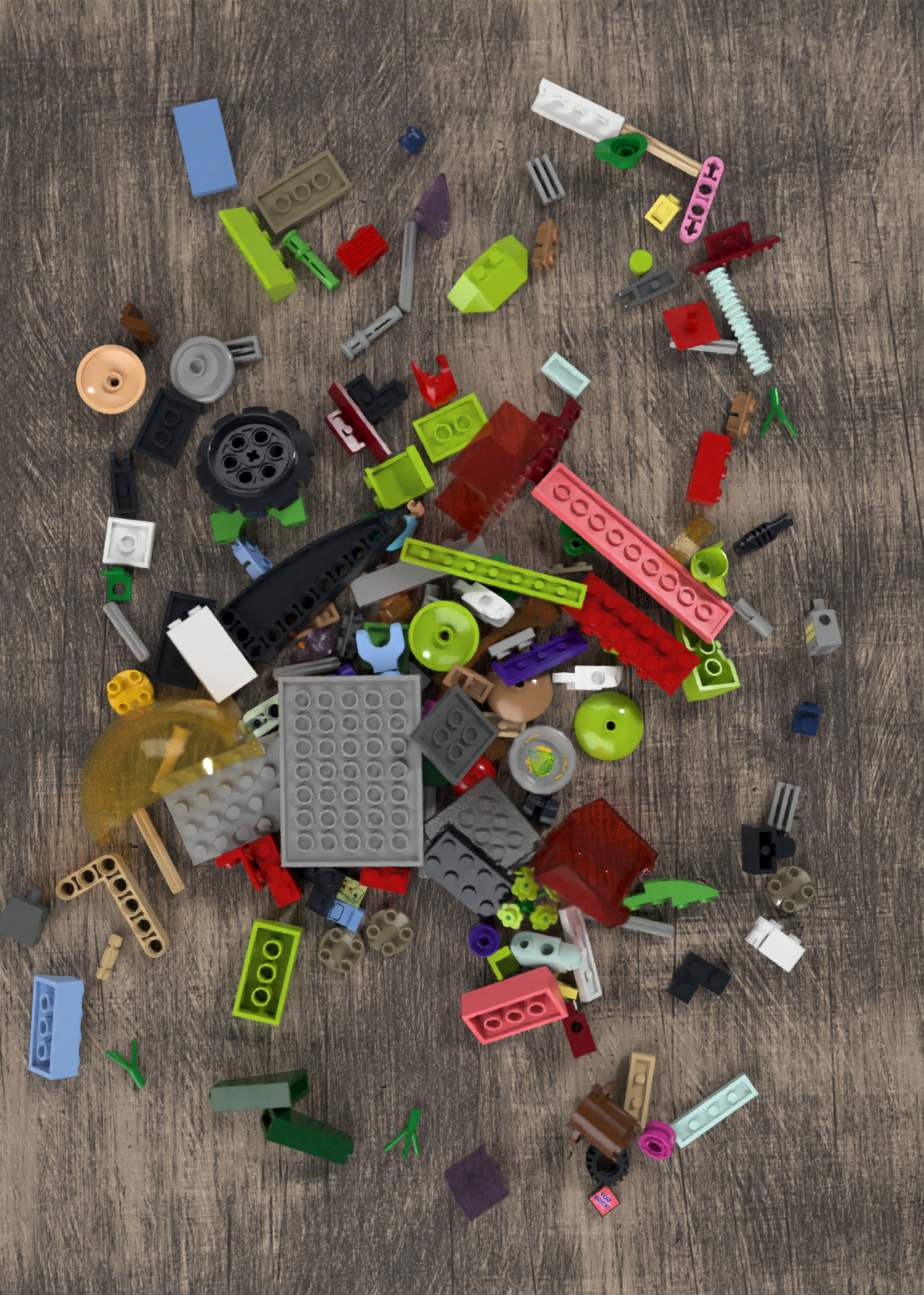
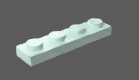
M744 1072L669 1124L676 1133V1142L681 1149L758 1095V1092Z

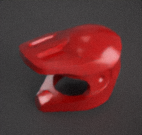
M444 353L436 357V362L441 365V372L437 376L431 375L428 370L426 372L421 371L415 361L410 364L423 399L434 409L447 404L458 395V389Z

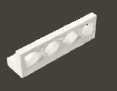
M544 78L540 83L539 93L531 109L595 142L618 137L625 120L624 117Z

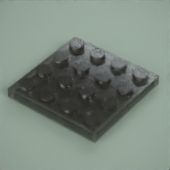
M490 773L486 774L424 822V843L429 848L448 828L506 877L548 847V842Z

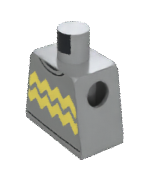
M824 599L811 600V612L804 618L808 656L831 654L842 644L835 610H825Z

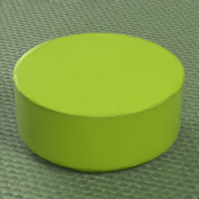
M645 250L635 251L629 260L631 271L638 275L646 274L652 266V256Z

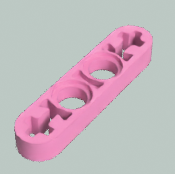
M718 157L706 159L701 169L679 232L681 240L685 243H694L701 234L724 168L722 160ZM711 165H715L712 178H707ZM703 184L708 185L711 188V193L703 195L699 191V186ZM699 205L703 208L704 214L696 216L692 213L691 209L693 206ZM691 222H696L693 228L694 233L691 236L687 235Z

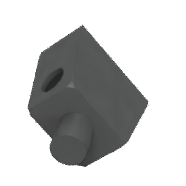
M32 886L27 896L23 894L14 896L0 914V933L31 948L38 945L50 910L48 906L40 903L45 891Z

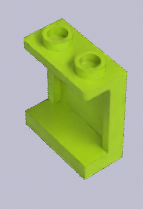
M414 444L407 447L405 452L371 469L369 467L364 469L367 475L363 478L369 489L374 488L377 496L373 498L379 510L382 508L384 510L397 509L411 500H415L435 490V485Z

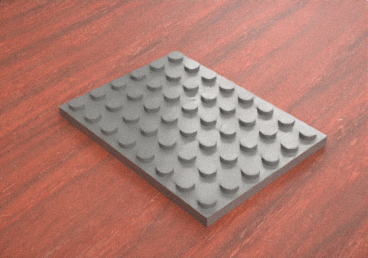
M421 675L278 677L281 867L424 866L422 751L408 737L422 721Z

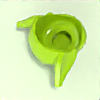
M720 541L691 556L690 570L695 579L702 583H707L710 588L718 592L722 597H725L727 592L723 580L728 575L729 563L726 554L722 551L724 543Z

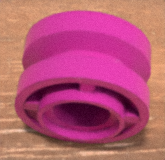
M649 1121L641 1134L639 1146L648 1156L664 1160L670 1156L677 1136L675 1131L666 1123Z

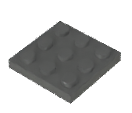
M452 684L408 737L452 785L457 786L499 735V732L458 685Z

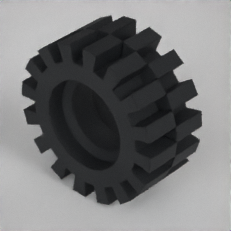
M590 1145L588 1147L589 1152L586 1151L585 1163L592 1180H596V1183L599 1185L604 1183L605 1187H609V1183H612L613 1186L617 1185L616 1181L618 1180L621 1183L624 1180L623 1176H627V1168L629 1169L630 1165L626 1150L624 1149L620 1154L616 1153L620 1159L616 1162L613 1169L603 1170L598 1165V1160L603 1153L595 1146Z

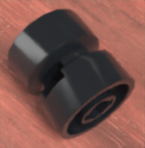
M529 791L518 816L530 822L536 820L537 825L549 830L561 802L550 797L544 799L542 794H534ZM535 806L541 807L539 812L535 810Z

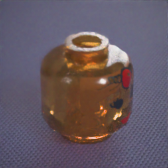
M398 592L380 600L381 609L378 613L385 623L388 621L391 624L401 623L411 617V609L414 606L405 592L402 594Z

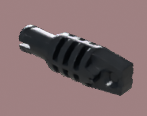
M784 513L770 523L764 522L735 542L732 549L739 558L756 552L775 540L778 533L791 527L793 521L791 518L787 519L789 515Z

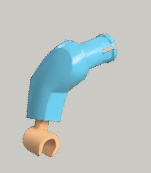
M411 500L407 504L411 513L409 516L403 515L407 521L406 530L386 550L398 549L404 545L406 537L412 538L419 523L416 517L424 514V507L420 502L416 504L414 500ZM381 534L373 538V543L380 541Z

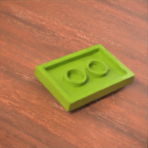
M475 393L469 394L412 422L432 465L494 435V431Z

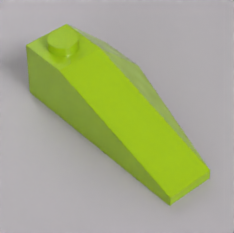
M673 615L676 639L701 658V661L682 683L688 702L710 699L739 688L741 685L735 666L731 659H727L720 648L722 646L719 641L713 639L712 642L707 644Z

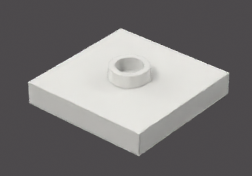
M108 517L102 562L150 569L156 523Z

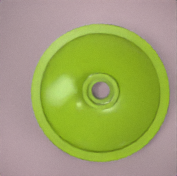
M437 601L426 605L414 616L409 628V644L414 656L424 666L436 671H449L454 662L465 665L475 654L479 643V629L475 618L465 607L451 601ZM443 631H447L449 633V638L447 640H443L441 638V633Z
M604 691L590 696L580 705L575 715L574 732L576 739L589 755L597 759L617 760L629 755L638 746L643 735V717L638 706L629 697L618 692ZM609 721H612L615 725L613 730H608L606 727Z

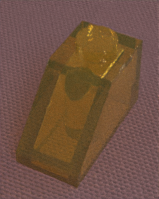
M698 514L666 550L671 553L674 559L684 565L716 528L701 514Z

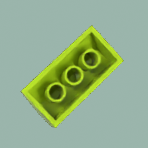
M245 207L218 212L227 233L274 304L296 291L295 281L297 278L291 268L286 270L282 264L285 262L282 254L278 249L273 250L270 245L273 242L266 231L261 232L258 225L260 222L254 212L249 214Z

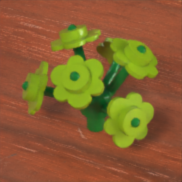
M528 865L520 867L519 871L514 870V874L523 875V879L521 877L515 879V884L511 888L512 893L518 895V897L511 905L508 903L502 905V909L497 912L498 918L503 920L502 923L505 927L511 926L513 929H517L521 925L520 921L524 918L522 913L528 912L531 914L530 921L533 922L532 926L534 929L546 930L550 924L554 926L559 916V913L556 912L557 905L554 904L551 907L546 904L535 907L534 901L549 894L551 900L559 902L558 894L560 893V888L557 882L545 877V890L537 893L536 891L539 889L537 883H534V879L531 876H539L540 874L533 872L534 868Z

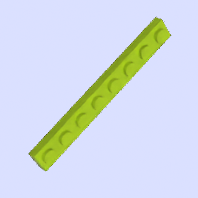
M408 537L405 538L400 555V561L578 609L582 608L588 586Z

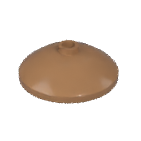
M507 656L501 660H498L497 662L499 664H502L511 659L509 656ZM492 667L486 675V678L494 682V686L486 697L487 704L496 715L504 720L515 723L532 721L542 715L551 703L554 687L552 677L547 669L523 680V687H517L516 684L508 687Z

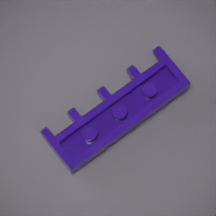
M570 626L566 629L567 634L557 638L553 634L549 636L550 642L539 647L533 643L529 645L530 651L519 656L515 652L509 655L511 660L502 664L494 661L491 665L504 683L510 687L587 651L588 643Z

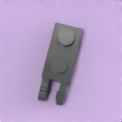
M668 265L631 283L629 287L617 292L614 298L618 301L631 293L633 294L635 299L625 303L620 308L622 313H626L637 306L640 307L679 288L681 284L671 265Z

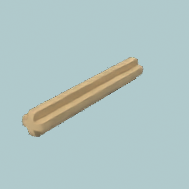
M627 123L622 127L620 136L628 133L640 134L647 139L648 152L694 177L699 175L702 164Z
M145 808L135 810L132 815L173 894L183 890L184 884Z

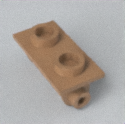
M550 219L549 223L541 222L537 228L535 243L543 244V247L534 248L532 260L535 269H542L545 266L550 272L553 271V265L557 261L556 247L561 237L560 228L552 219Z
M749 391L748 397L744 392H738L734 396L731 413H737L738 417L729 416L725 430L727 432L726 436L736 438V435H738L740 440L744 442L746 435L750 434V418L757 408V400L752 391Z

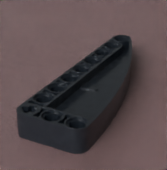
M395 509L384 510L343 526L315 540L288 556L253 581L218 613L217 621L250 660L263 665L270 663L406 530L407 521L405 517ZM397 517L398 523L391 527L390 521ZM377 534H381L380 541L373 543V538ZM364 550V556L357 560V553ZM347 566V573L340 576V570ZM330 583L329 591L323 592L325 584ZM314 599L313 606L307 609V602ZM234 615V621L229 625L228 620ZM297 615L296 623L290 625L291 618ZM248 631V639L243 641V635ZM280 631V638L274 642L275 633Z

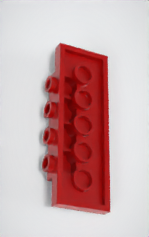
M590 572L581 583L588 585L582 608L578 609L563 605L561 607L562 610L582 625L580 629L590 637L594 634L599 638L600 641L598 643L607 651L613 649L619 654L617 659L624 665L628 666L631 664L637 669L635 673L645 681L649 678L667 694L672 696L701 661V658Z

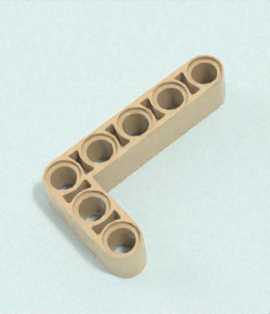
M112 852L101 856L57 884L56 893L59 898L70 900L104 881L145 953L152 958H157L169 949L170 940L120 854ZM108 858H111L115 863L113 870L108 869L106 866ZM88 870L94 873L95 878L93 882L88 881L86 878ZM119 878L126 881L127 887L125 890L118 887ZM67 882L74 886L73 894L66 891ZM130 899H135L138 902L137 910L131 909L129 905ZM142 919L149 921V930H144L141 927ZM153 940L161 942V951L154 949L152 945Z

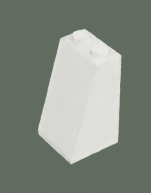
M198 605L188 612L190 617L184 621H181L179 618L168 625L170 630L166 634L212 699L219 703L258 675L207 606L201 608Z

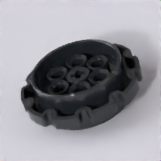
M254 406L244 408L242 414L237 416L234 413H229L212 425L214 433L209 436H203L198 446L196 457L201 464L195 469L197 479L204 493H211L209 497L212 503L219 509L229 514L240 510L245 518L268 516L271 508H276L278 511L286 509L299 499L298 489L307 488L314 474L315 466L310 458L315 456V451L311 438L306 429L300 430L299 421L295 417L282 410L270 413L268 407ZM275 474L273 477L267 478V476Z

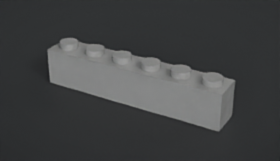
M474 530L462 534V539L453 542L452 539H448L439 543L442 547L490 559L480 532L474 533ZM398 558L396 559V564L390 566L387 563L375 567V572L369 574L366 571L362 572L350 585L358 606L362 609L380 602L381 599H386L385 597L389 599L393 595L405 593L451 574L406 563Z

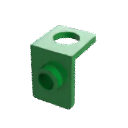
M109 568V571H101V575L108 577V600L130 601L132 574L125 572L124 568ZM117 583H123L126 586V592L121 596L115 595L113 591Z

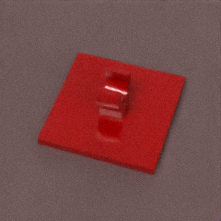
M705 301L662 311L663 318L677 351L721 340Z

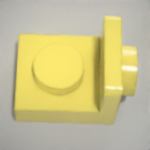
M670 193L668 196L661 194L645 218L659 230L664 231L675 215L681 211L682 208L678 205L680 201Z

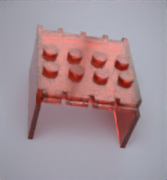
M507 400L503 402L448 466L447 470L456 477L433 503L469 531L466 536V540L469 543H473L496 515L500 517L507 509L511 500L514 501L518 496L521 488L526 483L525 480L531 474L533 467L536 465L540 454L549 440V436L546 433H542L544 429Z

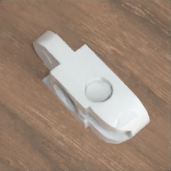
M457 580L452 586V589L461 597L462 606L486 624L488 622L495 627H502L515 614L514 609L509 603L478 582L470 586L462 580Z
M573 666L567 667V672L552 673V682L567 683V690H602V688L617 686L623 679V667Z

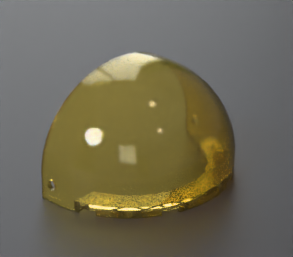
M178 695L160 697L140 703L122 713L103 730L91 746L85 759L79 783V805L85 828L95 847L113 844L115 841L110 830L150 804L225 767L249 759L262 758L266 755L254 732L245 721L239 719L231 710L217 702L199 697Z

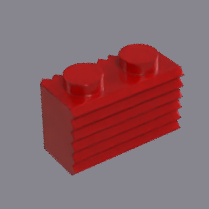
M372 224L367 227H360L355 232V237L349 242L345 240L337 247V252H335L337 260L354 279L389 251L387 242Z

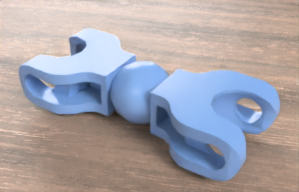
M397 622L391 625L390 641L382 648L372 645L367 631L363 629L357 630L358 653L362 659L373 666L374 673L376 675H402L397 670L399 669V658L406 649V641L401 624Z

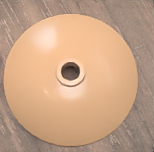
M100 346L89 352L81 361L76 375L77 389L81 398L94 410L105 414L122 413L131 409L141 399L146 388L145 368L141 360L131 350L123 346ZM119 380V384L113 387V381Z

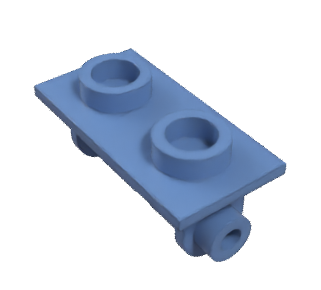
M248 536L237 539V543L232 546L233 554L242 565L250 561L251 564L245 569L254 581L272 568L270 560L261 554L256 542Z

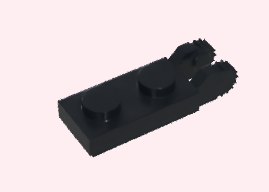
M124 450L125 467L119 468L117 453L110 452L111 469L109 471L114 514L116 516L140 513L135 469L130 450Z

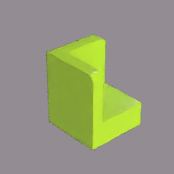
M507 942L499 945L494 954L487 956L499 981L504 979V975L519 968Z

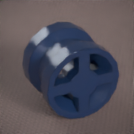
M410 125L406 129L407 133L398 139V143L407 153L415 156L418 153V148L423 146L427 139L420 130Z

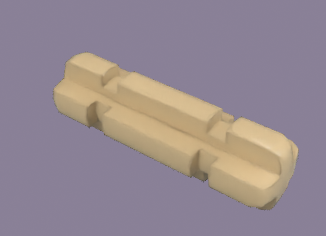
M112 934L109 937V946L105 948L100 961L101 967L96 972L98 979L107 980L111 974L110 969L113 968L119 952L118 947H121L123 941L122 936Z

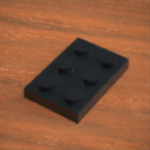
M160 387L132 450L176 469L204 407L199 403Z

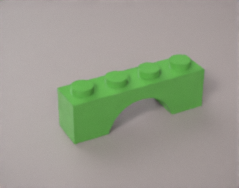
M298 493L299 499L286 509L278 511L276 508H271L268 512V516L280 520L286 529L309 523L303 497L300 493ZM221 509L215 510V514L210 515L215 541L221 545L242 538L246 526L255 518L243 517L240 510H236L233 514L226 513Z

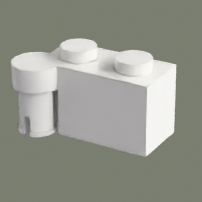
M759 916L754 922L756 925L745 940L789 973L805 951L800 946L802 941L791 933L787 936L781 932L783 927L773 919H770L768 922Z

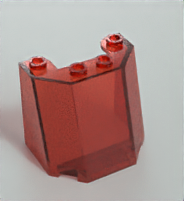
M600 797L572 810L566 816L559 829L553 828L548 833L530 864V868L534 871L533 875L538 881L606 928L611 929L623 926L629 921L631 910L628 906H623L622 902L630 892L634 878L644 873L648 874L655 868V861L659 854L603 797Z

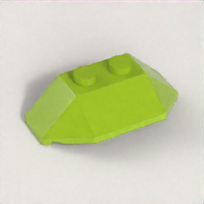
M512 234L495 242L461 275L447 295V299L462 314L495 312L527 281V249Z

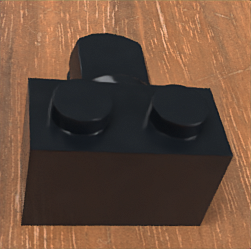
M765 823L741 824L742 871L754 875L777 874V859L792 857L796 851L795 841L789 836H776V826Z

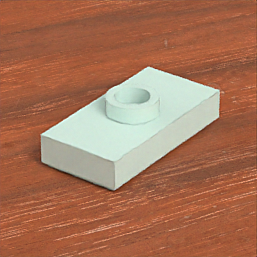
M556 352L540 370L575 400L591 381Z

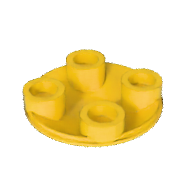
M122 671L107 684L109 703L119 714L126 716L138 715L144 712L152 702L154 694L153 685L150 679L140 671Z

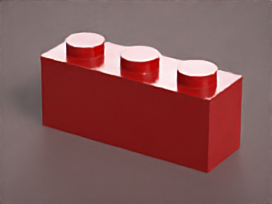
M708 431L701 433L685 502L710 508L716 502L719 503L722 495V489L719 488L720 482L725 479L727 467L724 464L726 458L730 457L733 447L732 444H729L731 437Z
M270 833L248 844L279 909L300 899L304 895L291 867H281V846L274 833Z

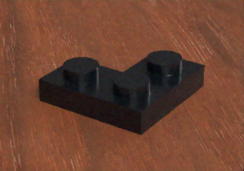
M363 372L345 385V388L371 424L409 399V396L396 378L376 391Z
M301 867L297 875L314 884L305 907L321 917H327L347 874L335 867Z
M689 951L666 991L688 1004L699 984L720 996L732 976L694 952Z

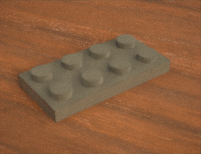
M329 149L251 197L275 236L278 237L351 192L353 186Z

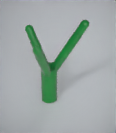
M770 389L772 408L760 435H765L776 412L780 423H785L791 434L796 437L795 429L781 409L779 389Z
M136 1039L132 1040L131 1064L115 1050L112 1053L109 1051L105 1052L106 1056L129 1072L138 1088L146 1084L145 1079L136 1066Z
M412 1108L407 1127L384 1147V1152H387L407 1134L402 1158L405 1159L407 1157L411 1138L415 1154L417 1156L420 1154L416 1127L421 1110Z

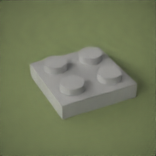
M530 627L489 647L488 652L491 659L497 657L498 660H501L511 654V649L517 647L518 650H522L531 645V640L535 637V634Z

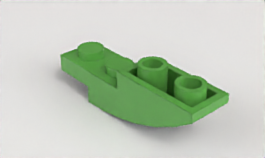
M660 878L641 881L643 891L620 897L622 905L625 908L629 907V910L643 908V904L652 902V905L666 902L665 898H669L670 904L677 906L679 909L691 906L690 902L699 900L700 903L713 901V897L718 896L719 893L715 888L696 881L679 878Z

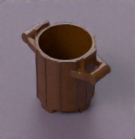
M608 1081L603 1085V1088L597 1083L591 1087L592 1091L582 1101L566 1126L573 1131V1134L567 1139L569 1146H575L581 1141V1136H583L606 1157L617 1162L620 1157L616 1153L620 1154L629 1142L632 1143L638 1135L634 1128L638 1130L642 1125L609 1097L611 1092L617 1087L615 1081Z

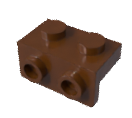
M128 301L127 306L121 310L120 323L131 336L136 337L138 342L149 345L151 342L157 345L160 338L159 334L150 323L142 321L143 314L134 303Z

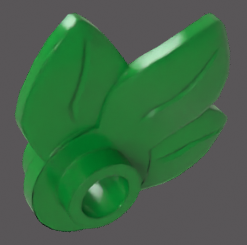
M561 522L559 533L564 539L563 548L569 556L579 557L584 552L596 551L591 544L565 522ZM572 542H576L579 547H573Z

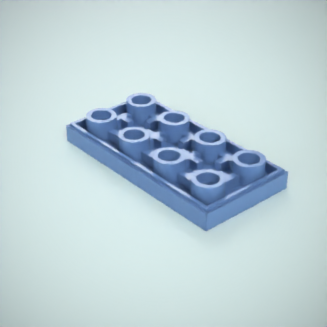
M217 98L173 108L194 198L238 188Z

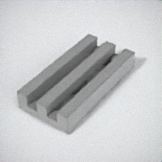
M547 154L542 155L541 158H535L532 162H526L525 166L544 206L565 197V192ZM542 163H544L558 194H555ZM535 166L551 196L547 198L533 167Z
M257 335L222 342L227 348L254 343V346L230 351L232 356L256 352L233 358L234 365L262 359Z
M776 781L766 824L776 826L778 830L790 832L801 787ZM781 787L785 788L777 818V823L774 824L773 820L776 812V807ZM790 789H791V790H793V791H792V795H791V799H790V804H789V808H788V812H787L785 824H784V826H782V822H783V818H784V814H785V810H786V806H787V802H788V798H789V793H790Z

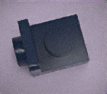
M806 701L803 702V705H796L791 733L816 737L819 716L823 714L824 709L817 708V703Z

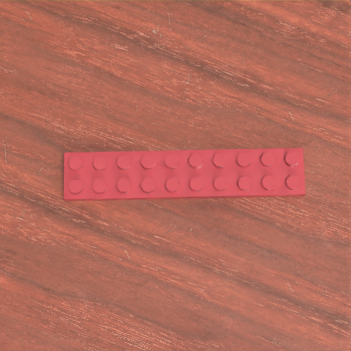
M558 462L531 492L537 500L707 644L713 641L735 612V609L704 583L695 579L690 571L561 462Z

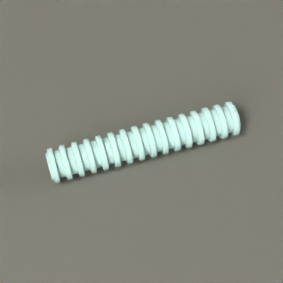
M724 267L717 268L711 271L706 279L710 280L709 285L713 287V293L717 294L715 297L717 300H720L719 305L723 306L722 312H726L725 318H729L728 324L732 325L731 330L735 331L734 336L738 337L737 342L742 345L740 347L741 350L745 351L743 355L748 357L746 361L751 364L749 367L754 370L753 375H761L769 371L773 365L768 363L769 357H765L766 351L762 350L763 345L759 344L760 339L756 338L757 333L752 330L754 328L753 325L749 324L751 320L746 318L748 314L743 312L745 308L740 305L741 300L737 299L738 294L734 293L735 288L731 287L732 282L728 280L729 275L724 273L726 269Z

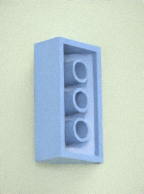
M34 975L28 1070L50 1080L78 1076V1067L80 1065L79 1044L82 1039L80 1027L83 1017V980L72 976Z

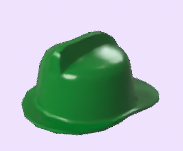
M628 133L599 141L594 147V153L599 159L610 162L614 168L627 170L635 167L640 162L641 155L647 150L648 143L644 136L637 133Z

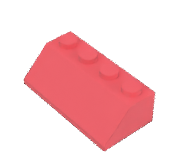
M548 966L537 968L461 995V1017L482 1045L568 1017V1011L558 982Z

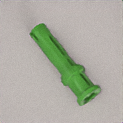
M291 230L282 239L281 244L284 247L287 246L293 252L294 258L297 261H303L331 292L340 285L341 281L312 252V246L309 243L306 244L298 236L297 230Z

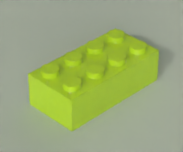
M261 917L254 921L232 1015L279 1026L286 1006L304 930L303 927Z

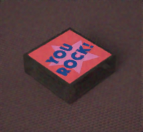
M604 1183L587 1195L602 1217L621 1204L620 1199L610 1186L605 1187Z

